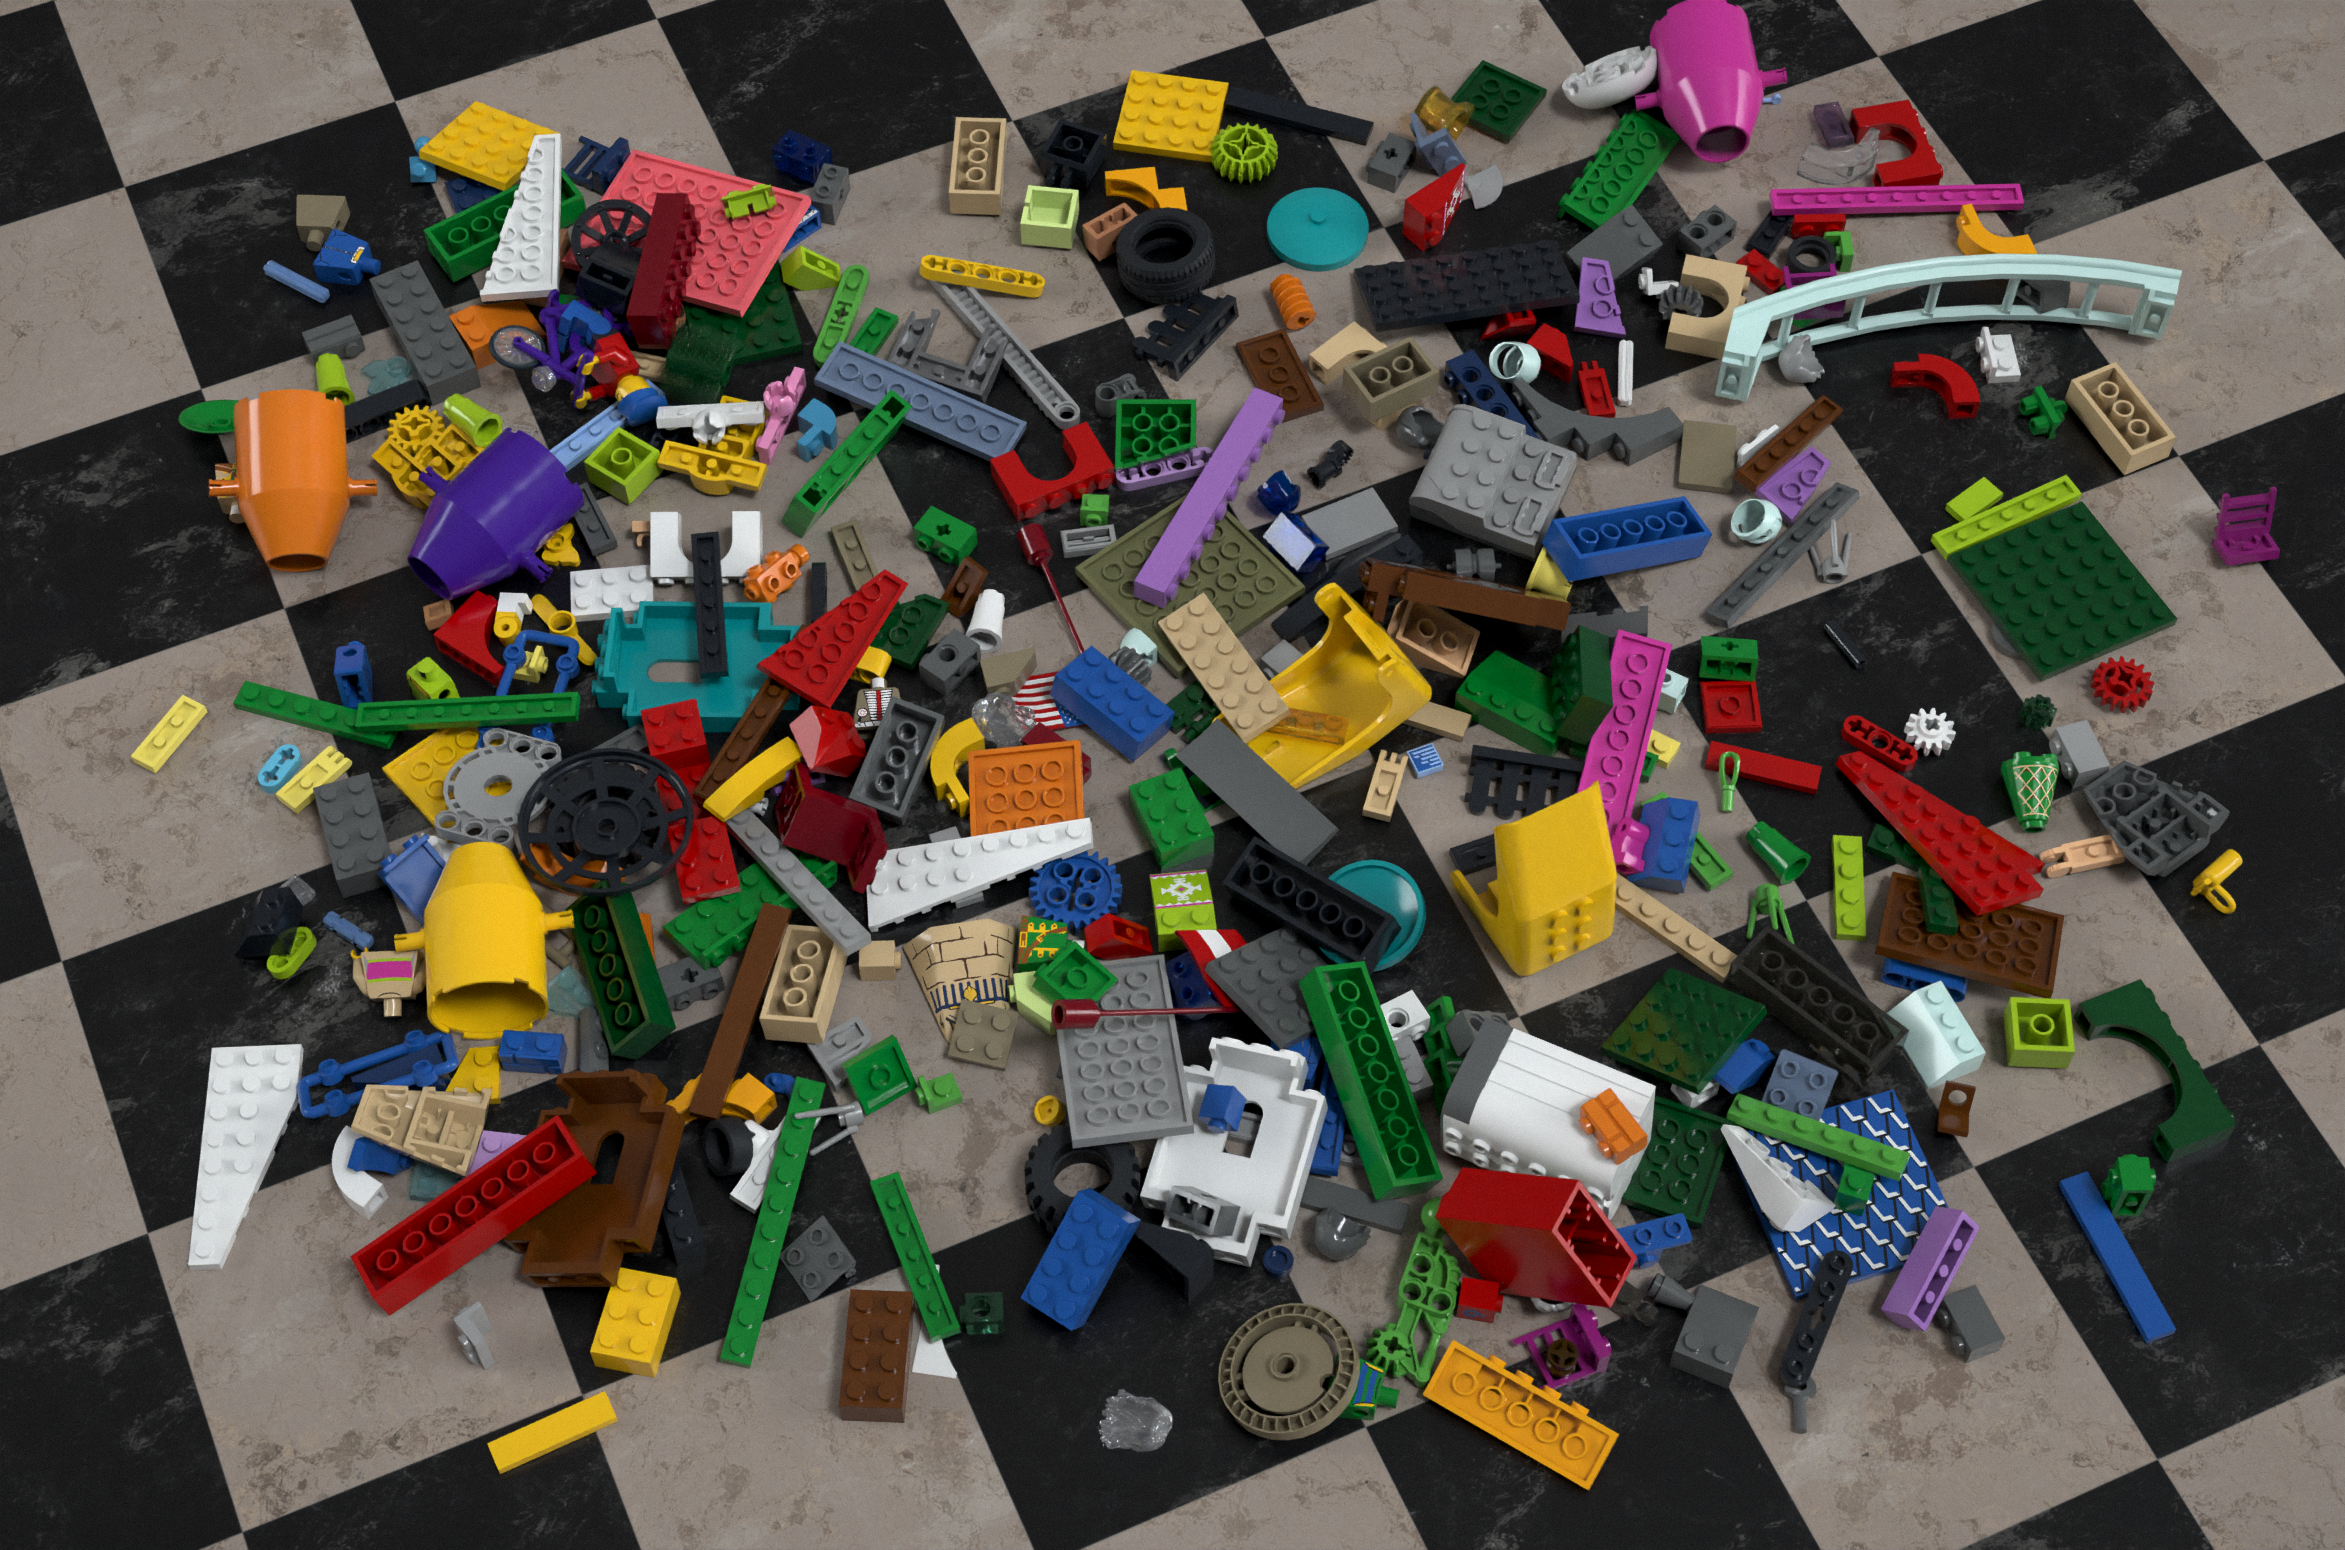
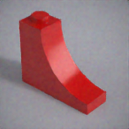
M477 590L433 635L439 651L498 688L504 667L489 653V643L494 631L498 601L493 596H486Z

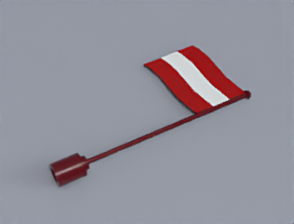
M1235 929L1176 930L1174 932L1188 949L1205 984L1222 1007L1099 1010L1093 999H1057L1051 1008L1053 1026L1057 1030L1092 1029L1099 1021L1100 1016L1244 1012L1204 970L1208 962L1247 943Z

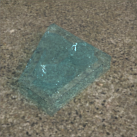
M570 965L547 984L548 1011H553L556 1016L574 1017L580 1021V1010L589 1006L597 1010L588 980Z

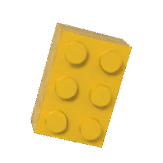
M620 1267L615 1287H610L590 1350L595 1366L653 1378L656 1377L681 1295L677 1278Z

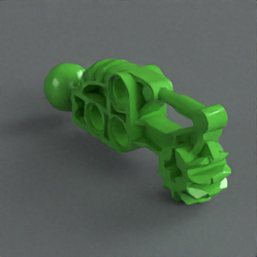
M1438 1196L1427 1201L1421 1210L1422 1223L1426 1229L1424 1233H1418L1399 1285L1396 1304L1402 1313L1398 1324L1386 1323L1383 1331L1377 1328L1374 1329L1372 1333L1373 1338H1367L1366 1346L1369 1349L1365 1352V1358L1372 1360L1371 1363L1382 1367L1385 1370V1375L1387 1371H1391L1394 1378L1406 1375L1414 1381L1416 1386L1421 1388L1429 1383L1430 1372L1437 1355V1347L1440 1339L1446 1335L1459 1297L1458 1292L1461 1288V1283L1458 1281L1461 1277V1269L1457 1267L1459 1264L1456 1256H1451L1448 1253L1449 1249L1444 1246L1445 1241L1441 1239L1447 1232L1435 1218L1442 1198ZM1418 1265L1424 1266L1428 1272L1419 1273L1414 1267ZM1412 1292L1418 1296V1299L1409 1300L1404 1294ZM1443 1303L1448 1309L1440 1311L1433 1304ZM1419 1320H1423L1432 1336L1419 1365L1413 1336ZM1389 1348L1395 1349L1393 1354L1387 1352Z

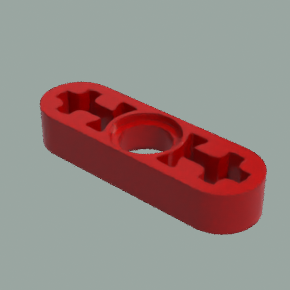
M1853 715L1845 719L1841 731L1844 740L1899 772H1908L1914 768L1918 754L1913 746L1861 716ZM1855 727L1860 729L1855 732L1851 731V729H1854ZM1869 733L1868 739L1865 740L1864 737ZM1881 739L1885 741L1887 747L1876 748L1872 741ZM1891 748H1895V750L1892 751V754H1889ZM1904 755L1908 757V759L1906 758L1904 759V761L1899 759V757H1903Z

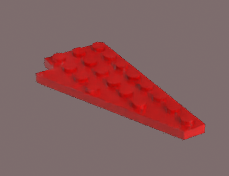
M1862 751L1839 756L1836 762L1838 768L1977 916L2041 896L2044 888L2032 876L2041 873L2045 865L2041 860L1980 824L1976 817L1963 814L1927 792L1921 786L1914 784Z

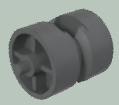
M1493 548L1478 549L1475 554L1470 549H1454L1452 564H1447L1446 567L1447 570H1452L1454 574L1494 582L1496 569H1501V563H1496Z

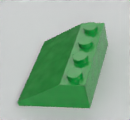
M1497 650L1468 675L1456 692L1454 710L1472 715V721L1535 754L1554 757L1567 739L1556 734L1555 721H1553L1555 707L1552 703L1554 686L1551 685L1552 678Z

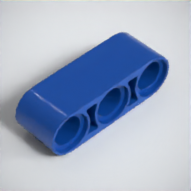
M1885 957L1881 979L1886 984L1913 992L1942 981L1954 1002H1961L1965 999L1969 978L1948 974L1943 971Z

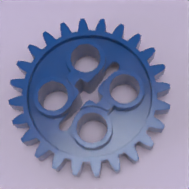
M1087 850L1064 860L1059 858L1052 860L1050 863L1047 862L1042 865V869L1035 870L1034 877L1030 878L1029 897H1031V907H1036L1035 915L1037 917L1042 916L1043 919L1066 923L1068 931L1070 928H1074L1076 935L1079 934L1080 927H1087L1107 913H1117V904H1121V876L1116 874L1115 865L1108 866L1107 857L1099 861V852L1097 851L1092 856H1088ZM1083 870L1079 879L1080 887L1076 890L1074 908L1072 911H1068L1072 903V894H1074L1076 889L1078 871ZM1063 874L1070 875L1069 877H1060ZM1089 880H1097L1098 882L1090 883V882H1088V881H1089ZM1057 898L1063 899V901L1055 902L1053 900ZM1083 904H1090V905H1092V906H1090V907H1083V906H1081V905H1083Z

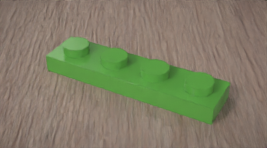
M1664 791L1643 802L1640 805V811L1642 812L1644 804L1668 798V795ZM1697 830L1690 869L1710 892L1730 880L1734 872Z

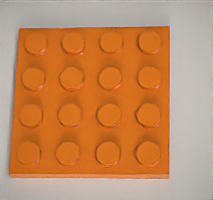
M1080 740L968 751L971 837L1085 818L1082 746Z

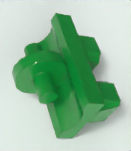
M2038 386L2034 387L2032 395L2021 399L2019 409L2022 415L2025 416L2035 414L2036 417L2031 418L2029 423L2033 435L2046 434L2049 440L2056 438L2055 430L2065 420L2063 414L2066 413L2068 406L2065 401H2055L2053 397L2048 398L2043 387Z

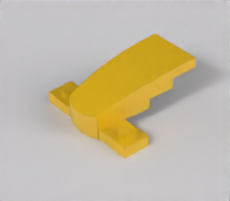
M725 395L722 396L720 403L750 402ZM765 408L764 423L754 426L733 424L725 427L724 436L717 444L712 445V440H708V445L699 442L698 447H693L666 440L657 461L658 467L690 475L693 486L707 494H729L734 486L760 492L768 467L767 464L752 461V458L756 453L757 439L759 436H763L765 423L770 413Z
M451 423L436 441L429 438L414 458L390 437L371 457L392 475L394 483L408 503L418 508L427 509L436 493L418 480L421 472L427 473L425 468L430 466L443 479L451 481L487 446H477L464 431L454 423Z

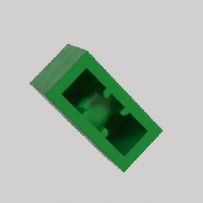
M930 506L913 527L915 544L920 549L930 551L938 555L943 561L951 562L957 566L978 545L976 528L933 506Z
M1701 636L1698 655L1700 678L1755 682L1758 664L1757 640Z

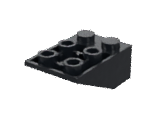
M607 239L588 258L580 271L575 295L624 316L631 298L641 253Z

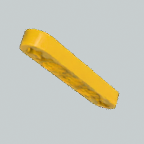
M936 255L922 257L919 267V273L925 279L1032 298L1040 297L1045 286V279L1037 273ZM951 270H958L962 272V274L954 273ZM977 274L985 275L988 278H981ZM1002 279H1009L1013 281V283L1005 282Z

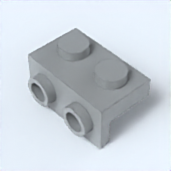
M478 1301L473 1305L464 1307L453 1320L460 1334L458 1340L465 1348L463 1349L465 1355L473 1365L479 1362L484 1370H487L495 1364L492 1353L484 1338L485 1335L492 1331V1326L483 1305Z

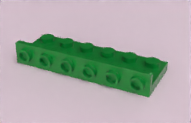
M1636 107L1630 114L1625 113L1618 123L1620 127L1618 131L1613 129L1606 139L1608 144L1606 146L1601 145L1594 156L1596 158L1595 162H1588L1582 172L1584 174L1583 178L1577 177L1570 188L1571 194L1565 193L1560 200L1558 206L1561 209L1557 217L1562 219L1567 212L1593 230H1596L1614 215L1633 205L1677 145L1680 136L1642 110L1637 111Z
M786 846L826 889L837 880V863L835 861L826 863L818 856ZM757 861L738 874L741 892L699 901L663 926V933L704 971L712 965L714 967L720 966L732 953L741 951L747 946L763 902L789 908L792 911L799 907Z

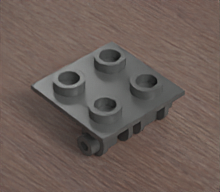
M824 1215L780 1254V1259L810 1302H813L841 1275H845L848 1278L856 1272L854 1268L856 1260Z

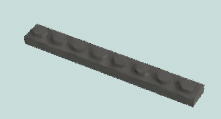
M1836 482L1705 612L1706 619L1729 629L1831 527L1830 521L1832 519L1837 521L1860 498L1859 491Z

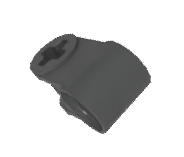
M1124 374L1117 379L1102 383L1096 388L1095 411L1101 417H1113L1116 415L1117 399H1146L1147 395L1144 390L1139 389L1134 375Z

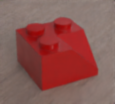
M811 705L789 725L810 771L849 777L864 763L867 756L865 743L859 736L855 727V721L849 713Z

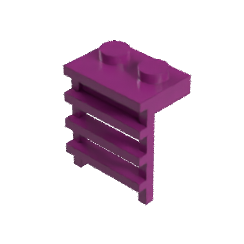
M1829 264V272L1790 274L1788 266H1783L1782 269L1783 283L1786 286V290L1800 286L1792 284H1806L1819 279L1837 276L1835 264ZM1846 300L1824 304L1796 313L1793 316V320L1843 317Z
M2270 487L2269 493L2235 498H2230L2228 493L2222 495V499L2218 503L2220 513L2216 515L2218 525L2214 527L2216 537L2212 540V545L2226 566L2279 558L2280 549L2269 534L2277 494L2276 487ZM2267 504V506L2265 507L2228 511V509H2236ZM2264 518V520L2225 525V523Z
M1577 1303L1572 1305L1569 1318L1515 1338L1512 1341L1515 1347L1525 1343L1545 1385L1555 1391L1565 1385L1566 1387L1571 1386L1573 1382L1589 1379L1591 1375L1600 1372L1602 1374L1606 1372L1610 1355L1612 1354L1608 1339L1605 1336L1601 1337L1597 1329L1598 1321L1593 1310H1588L1586 1305ZM1559 1330L1562 1338L1573 1342L1578 1349L1577 1368L1579 1372L1553 1381L1534 1340L1542 1337L1548 1349L1554 1341L1550 1333ZM1543 1385V1386H1541V1387H1538V1388L1541 1389V1390H1543V1388H1544L1545 1385Z

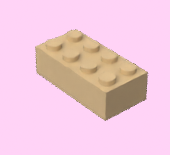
M956 117L949 185L950 214L1001 215L1007 150V124L1005 118Z
M2116 362L2071 380L2065 401L2124 475L2169 457L2176 436Z
M788 924L759 1017L767 1040L823 1044L848 956L842 952L820 927Z

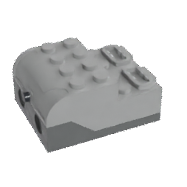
M1453 405L1433 450L1426 449L1423 459L1428 461L1409 499L1410 515L1424 522L1536 562L1543 546L1542 541L1552 520L1557 515L1576 472V452L1526 435V425L1470 405Z

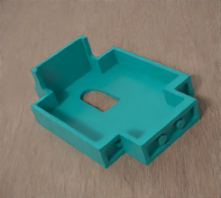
M640 601L639 611L634 612L633 624H626L622 608H611L610 619L605 620L603 634L598 635L600 657L595 658V673L598 675L597 680L592 681V696L597 697L599 708H622L623 720H627L629 729L639 723L644 727L640 710L696 698L704 732H732L768 677V675L756 669L757 664L775 653L782 645L791 641L800 626L773 625L774 615L771 603L724 602L729 676L701 679V683L655 682L648 677V671L656 663H699L695 602ZM793 692L782 710H799L800 695Z

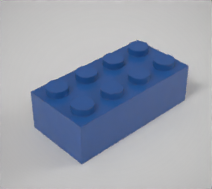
M1092 645L1055 675L1050 695L1132 762L1137 760L1169 732L1175 714L1171 708Z
M1091 1188L1078 1191L1024 1290L1021 1299L1071 1331L1084 1326L1141 1219Z

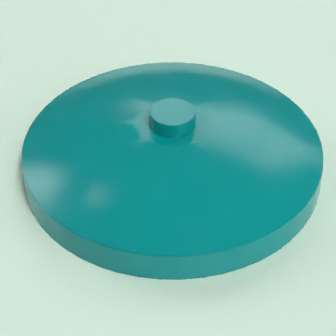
M1306 188L1294 191L1280 199L1268 216L1267 238L1272 250L1284 262L1302 270L1322 272L1346 266L1362 253L1368 240L1369 224L1363 208L1350 196L1333 189Z
M1363 860L1342 867L1328 878L1393 915L1402 928L1373 972L1395 965L1413 950L1424 930L1426 907L1419 887L1406 871L1386 861ZM1320 948L1324 955L1334 964L1346 963Z

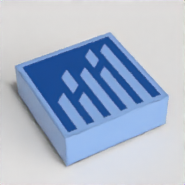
M1433 743L1407 751L1406 756H1409L1408 762L1417 779L1443 770L1444 764Z

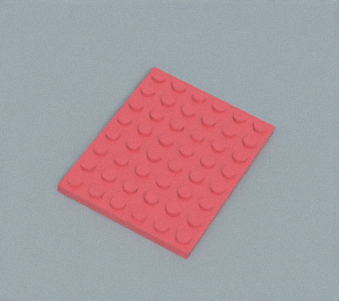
M635 149L632 150L600 200H626L642 207L651 216L657 193H687L690 203L695 207V217L701 224V234L696 239V255L691 259V275L687 277L686 295L682 297V301L743 317L812 203L810 196L772 186L775 194L773 196H775L777 206H773L772 210L755 214L753 205L748 206L749 216L734 220L732 218L727 219L721 197H725L732 191L744 192L751 190L753 186L762 183ZM607 212L613 229L618 230L625 212ZM599 215L587 224L588 227L605 236L606 231ZM632 216L626 236L644 228V224L638 218ZM582 233L580 242L582 249L602 245ZM646 237L629 246L643 249ZM571 246L562 259V264L564 268L580 272L582 269L574 258Z

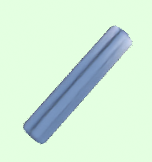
M272 260L264 265L263 269L266 275L320 303H325L329 299L330 294L327 288Z

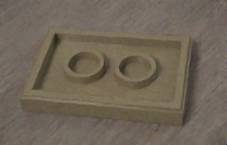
M1684 420L1677 488L1731 494L1737 426Z

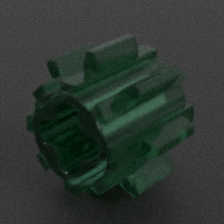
M2037 694L2036 697L2032 696L2030 699H2025L2020 717H2023L2026 727L2040 731L2042 727L2044 729L2047 726L2051 727L2057 708H2054V703L2051 704V699L2048 696L2046 698L2042 694Z

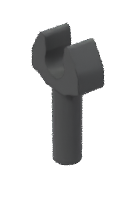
M1811 1376L1806 1385H1804L1805 1390H1798L1784 1385L1783 1395L1794 1401V1432L1799 1434L1807 1432L1806 1401L1814 1398L1817 1392L1816 1384Z

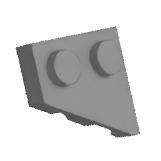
M856 1015L826 1032L823 1044L807 1043V1048L834 1089L838 1091L847 1080L841 1064L870 1048L873 1044V1036L860 1017Z

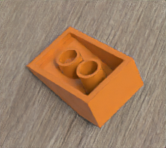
M523 301L472 305L449 316L477 370L496 362L489 350V341L493 333L502 327L510 325L524 326L535 331L542 340L547 338L546 333ZM507 331L497 337L495 350L503 359L511 355V350L514 347L513 339L515 337L523 338L524 342L529 345L537 343L536 339L526 332Z

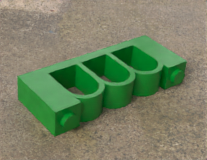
M891 389L794 496L781 522L802 539L835 502L838 496L855 480L862 469L874 459L879 451L898 432L912 406Z

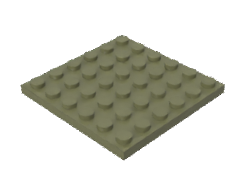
M1188 494L1075 567V574L1129 629L1136 628L1141 630L1157 646V657L1177 678H1180L1190 669L1159 627L1158 622L1204 593L1234 635L1239 638L1305 593V586L1226 510L1222 521H1217L1215 524L1212 538L1209 541L1206 540L1202 545L1203 550L1197 561L1193 560L1191 563L1188 577L1186 580L1180 581L1175 598L1169 600L1164 609L1134 597V580Z

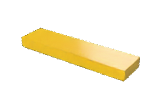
M603 1391L487 1444L497 1469L502 1474L616 1423L618 1419L606 1391Z

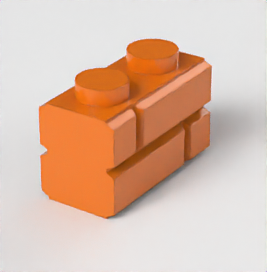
M1611 1088L1603 1091L1596 1098H1592L1580 1107L1581 1119L1578 1120L1579 1124L1588 1136L1593 1134L1598 1140L1597 1148L1605 1159L1611 1158L1618 1165L1647 1146L1648 1135Z

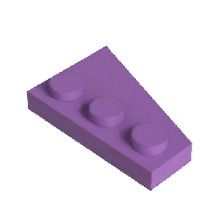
M1583 257L1578 285L1580 303H1576L1573 331L1624 339L1626 332L1624 326H1622L1621 311L1619 305H1617L1614 293L1615 286L1609 261Z
M1811 446L1787 463L1754 494L1760 499L1773 503L1779 509L1782 519L1791 526L1829 470L1831 462Z

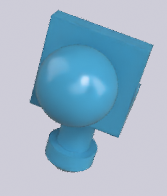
M426 136L417 138L414 143L416 152L419 153V150L431 139ZM419 156L409 157L411 182H437L435 164L422 160Z

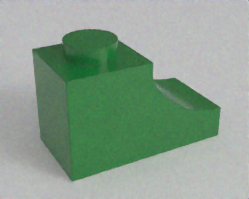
M1844 1163L1833 1202L1836 1205L1834 1208L1862 1217L1873 1184L1874 1173Z

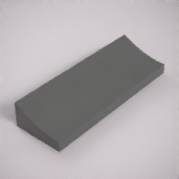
M1218 718L1200 736L1175 755L1274 848L1304 865H1307L1339 831L1333 823Z

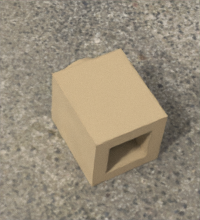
M895 940L872 941L869 945L859 949L861 981L896 980V969H902L901 951H896Z

